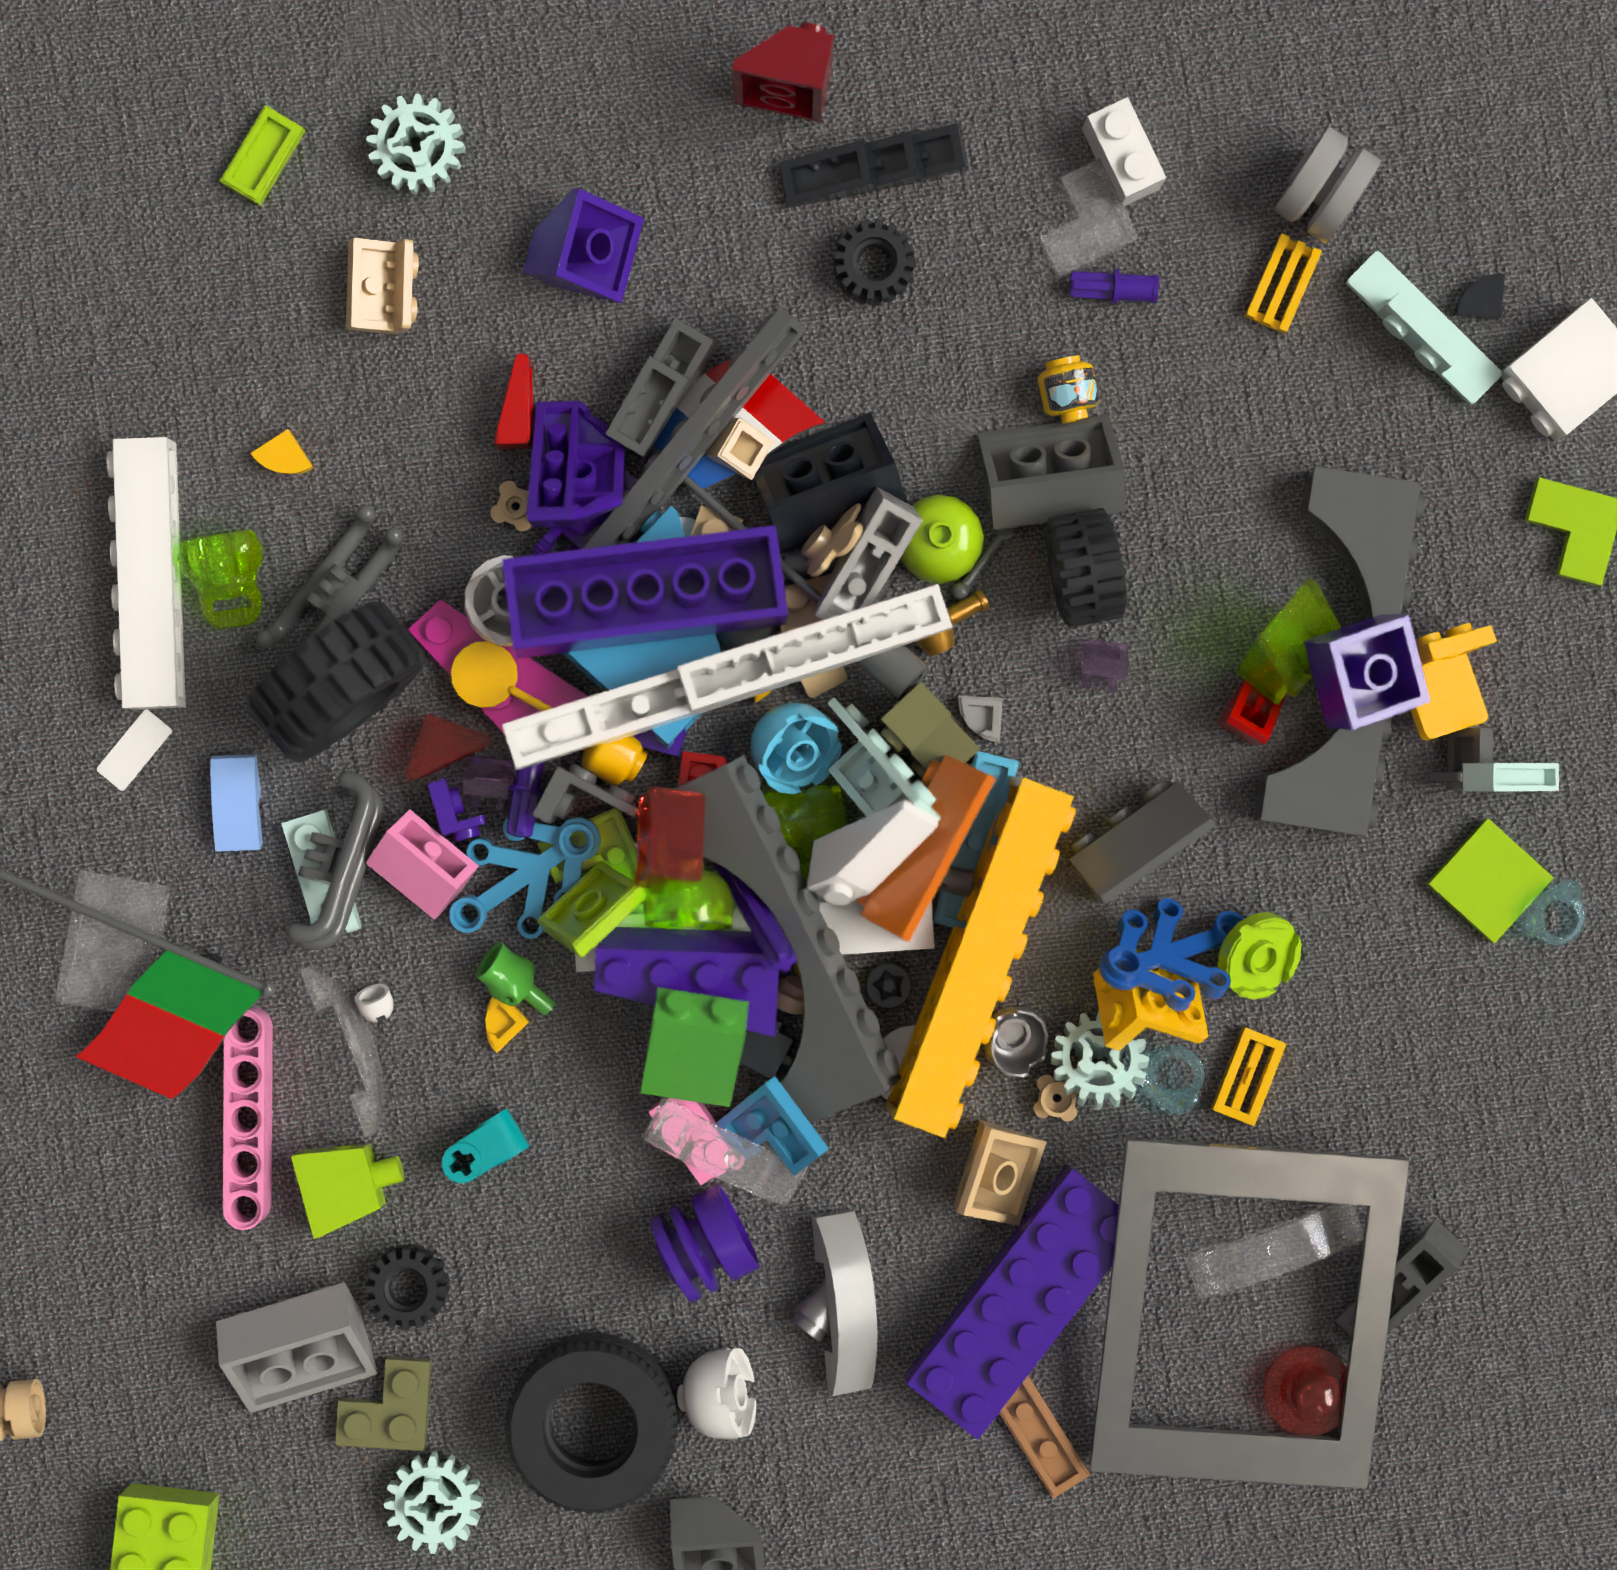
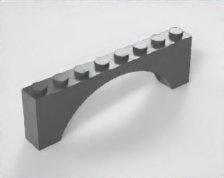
M1314 466L1306 473L1300 515L1319 529L1340 553L1356 584L1364 620L1380 614L1401 615V610L1408 608L1412 591L1411 583L1406 582L1408 565H1414L1418 552V539H1413L1415 521H1421L1425 507V496L1419 495L1421 483ZM1391 717L1355 730L1332 728L1325 738L1307 754L1277 771L1260 776L1254 820L1354 836H1367L1368 828L1373 829L1377 820L1378 803L1372 802L1375 784L1380 785L1384 775L1385 761L1383 758H1379L1381 741H1387L1390 734Z
M744 755L640 805L639 808L658 847L676 848L692 852L725 867L756 892L769 907L784 930L796 954L804 991L805 1014L801 1043L795 1061L787 1076L781 1082V1085L807 1120L811 1123L888 1092L902 1078L899 1073L898 1060L895 1054L887 1048L879 1032L878 1019L874 1012L868 1009L859 991L858 978L847 967L840 952L839 940L835 932L828 928L820 912V903L816 893L807 888V883L800 871L799 858L796 852L788 846L780 830L778 815L771 806H768L760 789L758 774L752 766L748 765Z

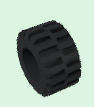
M1096 508L1049 517L1045 527L1046 555L1056 605L1064 623L1068 628L1123 618L1127 605L1125 573L1117 534L1113 522L1105 509Z

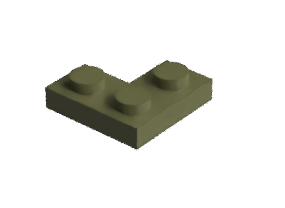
M387 1356L385 1359L383 1400L341 1397L338 1400L335 1446L425 1451L427 1446L432 1359Z

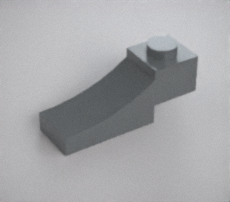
M675 318L654 356L648 357L605 434L639 455L647 457L680 402L695 381H698L719 342L682 320Z

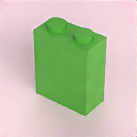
M658 988L640 1093L730 1107L745 1038L749 1002Z

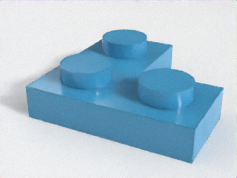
M776 1077L767 1081L716 1122L742 1159L765 1141H768L793 1176L829 1150Z

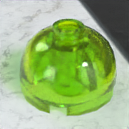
M694 860L677 861L676 869L659 874L652 880L646 891L647 895L643 904V923L647 927L683 929L684 927L698 928V930H726L732 928L734 903L731 890L727 882L718 874L704 870V862Z

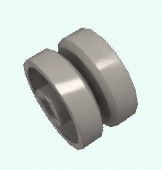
M1331 126L1327 127L1313 149L1308 148L1286 181L1288 186L1273 211L1290 222H1294L1302 217L1312 202L1317 204L1316 209L1307 222V233L1324 244L1331 239L1347 217L1382 159L1362 147L1351 155L1343 168L1339 167L1337 164L1348 147V137Z

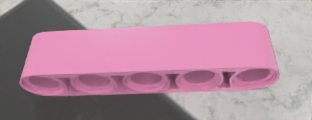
M251 1007L233 1025L224 1038L223 1213L227 1223L239 1230L251 1229L264 1220L269 1214L272 1205L273 1026L268 1013L257 1007ZM244 1016L251 1017L258 1024V1034L254 1040L244 1038L239 1031V1022ZM243 1061L251 1062L257 1068L258 1078L255 1084H246L239 1077L238 1070ZM242 1106L251 1107L256 1112L258 1122L255 1128L249 1129L240 1123L238 1114ZM241 1151L250 1152L256 1157L258 1165L255 1173H247L240 1168L238 1157ZM241 1196L250 1197L257 1204V1214L255 1217H245L238 1209V1200Z

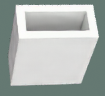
M1592 298L1577 307L1502 370L1501 377L1504 379L1502 383L1504 390L1517 403L1521 401L1533 414L1531 416L1533 425L1542 435L1546 437L1551 436L1554 441L1566 436L1617 394V328Z

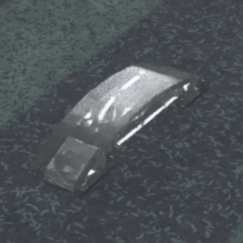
M316 964L303 968L300 972L316 1012L332 1005L335 1009L365 1088L350 1094L349 1097L365 1137L373 1135L381 1128L384 1109V1082L381 1063L372 1034L356 1004L334 978Z
M663 1098L642 1136L650 1144L722 1181L785 1206L788 1205L808 1168L806 1166L793 1176L774 1149L770 1148L768 1150L704 1119L700 1114L666 1098Z
M1326 1203L1307 1210L1308 1214L1230 1243L1223 1241L1183 1256L1198 1298L1203 1299L1272 1279L1319 1261L1363 1240L1364 1232L1354 1205Z

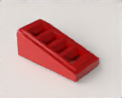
M516 354L494 438V445L500 450L533 449L532 361L526 354Z

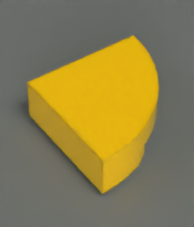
M289 429L251 453L261 465L277 473L303 474L314 469V466Z
M493 997L487 1007L485 1028L491 1047L498 1053L530 1020L516 1006L506 1005Z

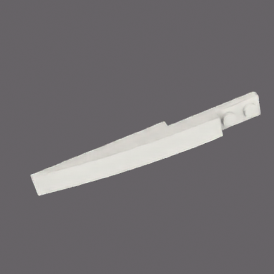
M937 584L678 666L676 670L505 723L502 726L516 769L519 770L600 743L614 742L848 665L952 629V624Z

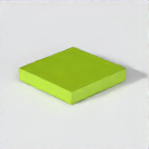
M1484 818L1427 881L1426 885L1490 943L1495 944L1554 877L1489 818Z
M599 861L544 912L536 922L547 934L583 958L637 908L648 895L639 884L603 861Z

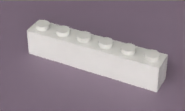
M167 437L113 439V451H108L107 471L109 477L114 478L115 495L109 497L108 512L110 521L116 522V540H111L110 559L112 566L117 567L118 584L112 586L111 599L114 611H119V629H115L113 633V648L115 655L120 656L121 673L115 676V695L117 700H122V708L126 709L186 708L176 443Z

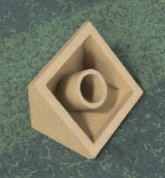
M980 1120L953 1203L957 1213L1019 1226L1046 1141Z

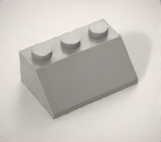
M345 1282L334 1286H326L311 1293L291 1299H283L275 1304L249 1312H241L232 1317L216 1321L219 1366L249 1413L378 1374L359 1307Z

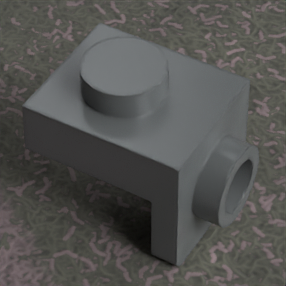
M1465 728L1448 734L1447 772H1430L1429 781L1446 782V790L1463 791V763H1493V728Z

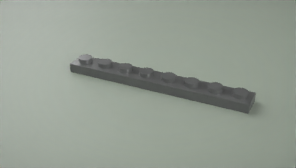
M780 306L775 313L768 315L760 323L756 337L746 349L738 351L733 356L728 366L729 370L717 384L711 385L703 393L700 405L690 418L681 421L676 426L671 436L672 440L661 453L654 455L646 463L643 475L632 488L623 492L622 505L616 507L604 523H600L592 529L587 537V544L583 549L632 543L641 533L640 529L656 511H659L806 331V328Z

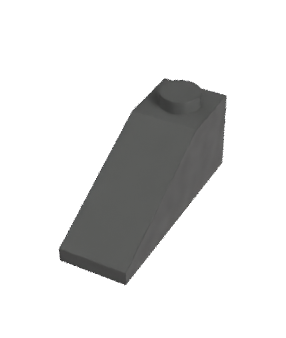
M1436 1218L1397 1255L1387 1334L1458 1270L1468 1252V1249ZM1356 1298L1335 1320L1350 1335Z

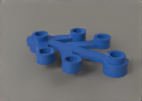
M1165 898L1158 903L1153 912L1156 927L1150 950L1138 953L1136 951L1138 939L1142 937L1146 930L1148 921L1140 911L1127 910L1117 925L1118 932L1121 935L1119 944L1102 956L1099 962V972L1102 978L1114 988L1130 990L1140 986L1163 995L1166 1004L1176 1011H1184L1190 1006L1195 997L1193 986L1187 981H1172L1149 970L1159 967L1200 984L1201 991L1206 996L1219 999L1224 996L1231 984L1229 975L1220 968H1208L1185 958L1214 948L1220 950L1229 932L1237 923L1245 918L1236 912H1222L1218 915L1210 930L1171 943L1174 929L1183 915V908L1177 901ZM1164 911L1169 912L1172 916L1167 915ZM1128 922L1133 923L1137 928L1132 927ZM1210 980L1217 982L1220 986H1216ZM1175 992L1180 993L1184 998H1180Z

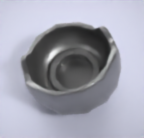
M1006 1007L991 1017L996 1020L988 1044H983L984 1052L988 1061L1005 1076L1028 1077L1029 1070L1035 1064L1045 1060L1046 1045L1049 1037L1046 1024L1041 1017L1028 1007Z

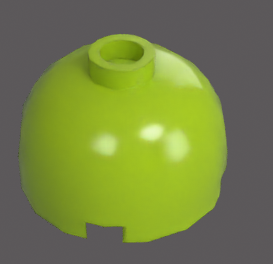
M940 494L921 498L911 505L916 509L923 521L899 559L908 571L923 582L935 584L957 581L971 571L981 556L984 541L980 519L972 508L956 497Z

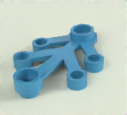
M507 817L503 823L505 836L512 841L523 840L524 838L515 837L507 833ZM583 817L570 818L561 826L535 822L533 835L527 838L555 844L541 854L496 846L486 837L474 839L468 845L466 852L467 857L478 866L491 863L518 870L478 897L474 895L460 897L451 906L449 912L452 925L458 931L464 933L478 930L485 923L489 910L529 884L524 914L519 918L517 928L523 937L528 939L537 938L544 930L539 925L538 931L531 932L525 928L524 920L527 917H533L538 920L542 915L550 869L565 860L562 888L554 896L553 901L555 903L560 899L562 893H566L581 879L583 862L592 858L597 853L601 844V835L597 826L589 819ZM575 831L584 833L587 838L586 845L582 847L574 845L571 840L572 833ZM476 844H483L488 848L489 854L487 858L480 859L474 854V846ZM465 905H472L477 909L478 916L476 919L471 920L464 916L463 908Z

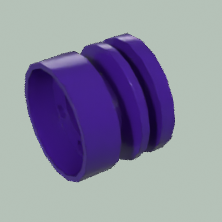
M718 1183L692 1196V1206L696 1218L689 1221L685 1213L675 1205L669 1210L675 1229L672 1230L662 1214H658L649 1220L654 1234L655 1248L667 1274L691 1303L702 1299L703 1296L697 1280L698 1277L702 1279L711 1293L718 1290L719 1286L714 1271L715 1268L721 1266L733 1281L760 1268V1262L750 1238L728 1196Z

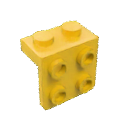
M1466 623L1444 631L1447 637L1445 639H1441L1439 632L1415 639L1431 700L1430 703L1410 709L1419 736L1423 740L1428 741L1487 721L1488 713L1467 653L1497 642L1491 625L1473 630L1471 623Z
M1136 949L1138 953L1144 952L1142 950ZM1159 967L1149 970L1172 981H1187L1193 986L1195 997L1190 1006L1184 1011H1176L1166 1004L1164 996L1140 986L1130 990H1120L1112 987L1102 978L1099 968L1093 973L1100 1022L1106 1047L1120 1051L1146 1027L1198 1044L1208 1038V1030L1197 982ZM1175 992L1177 996L1184 998L1180 993Z

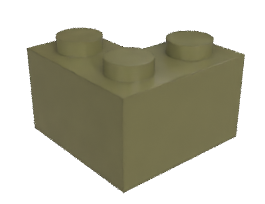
M922 682L913 688L879 721L880 725L884 728L879 734L896 753L904 749L915 760L909 767L921 780L933 759L941 763L944 756L948 755L966 763L980 750L974 741L950 717L952 714Z

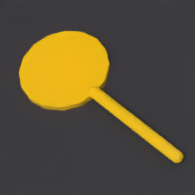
M488 641L475 642L463 648L455 657L451 669L452 684L458 696L468 704L480 708L494 707L506 701L510 695H513L541 712L553 709L551 706L515 687L518 680L517 665L511 653L504 647L497 646Z

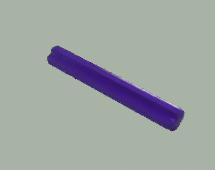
M713 861V866L772 969H781L782 972L789 971L791 969L790 965L796 961V954L768 906L743 880Z

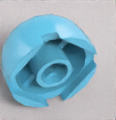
M789 702L777 705L769 710L756 723L751 735V758L760 776L769 786L779 793L797 794L802 792L799 787L806 786L811 782L817 786L830 775L828 769L839 760L842 753V744L838 741L839 731L837 726L826 715L812 705Z

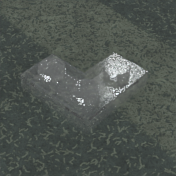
M1100 158L1060 177L1059 183L1077 219L1041 236L1038 240L1057 280L1137 242L1139 239Z

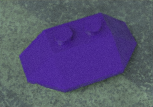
M581 401L536 403L527 506V520L533 527H578L622 505L625 446L605 434L609 427L603 421L590 414V409Z

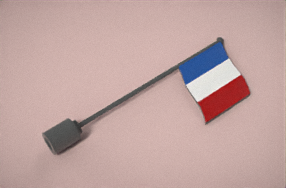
M731 360L712 368L702 375L698 381H695L649 452L654 456L663 451L672 440L671 436L676 426L681 421L690 418L700 405L703 393L711 385L717 384L729 370L728 366ZM772 374L766 378L735 416V418L742 419L773 441L767 455L791 438L826 424L824 420ZM705 453L682 482L735 530L747 529L705 491L738 475V473L713 461ZM781 559L782 572L814 601L819 603L822 595ZM905 645L862 659L859 662V665L898 700L903 699L920 682L929 669V666Z

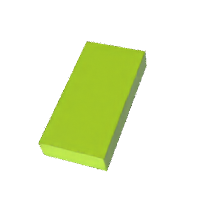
M265 105L221 177L220 182L261 207L306 132L305 129Z

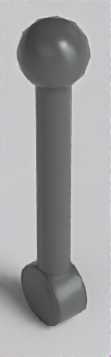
M1014 528L997 529V536L976 562L972 570L961 583H956L952 587L954 598L962 600L968 596L969 586L1000 545L1013 537Z

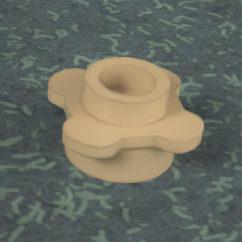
M513 481L503 482L499 487L501 495L498 503L490 510L491 517L497 523L505 521L515 525L518 531L525 532L532 527L527 520L529 491L518 488ZM514 502H518L520 504V508L518 510L512 509V504Z
M1049 1074L1042 1075L1037 1080L1039 1098L1033 1106L1034 1112L1040 1118H1046L1050 1115L1061 1117L1066 1122L1071 1121L1077 1115L1075 1105L1078 1093L1074 1091L1072 1094L1065 1096L1063 1089L1067 1082L1066 1080L1055 1081ZM1055 1094L1061 1095V1100L1059 1102L1053 1101V1096Z

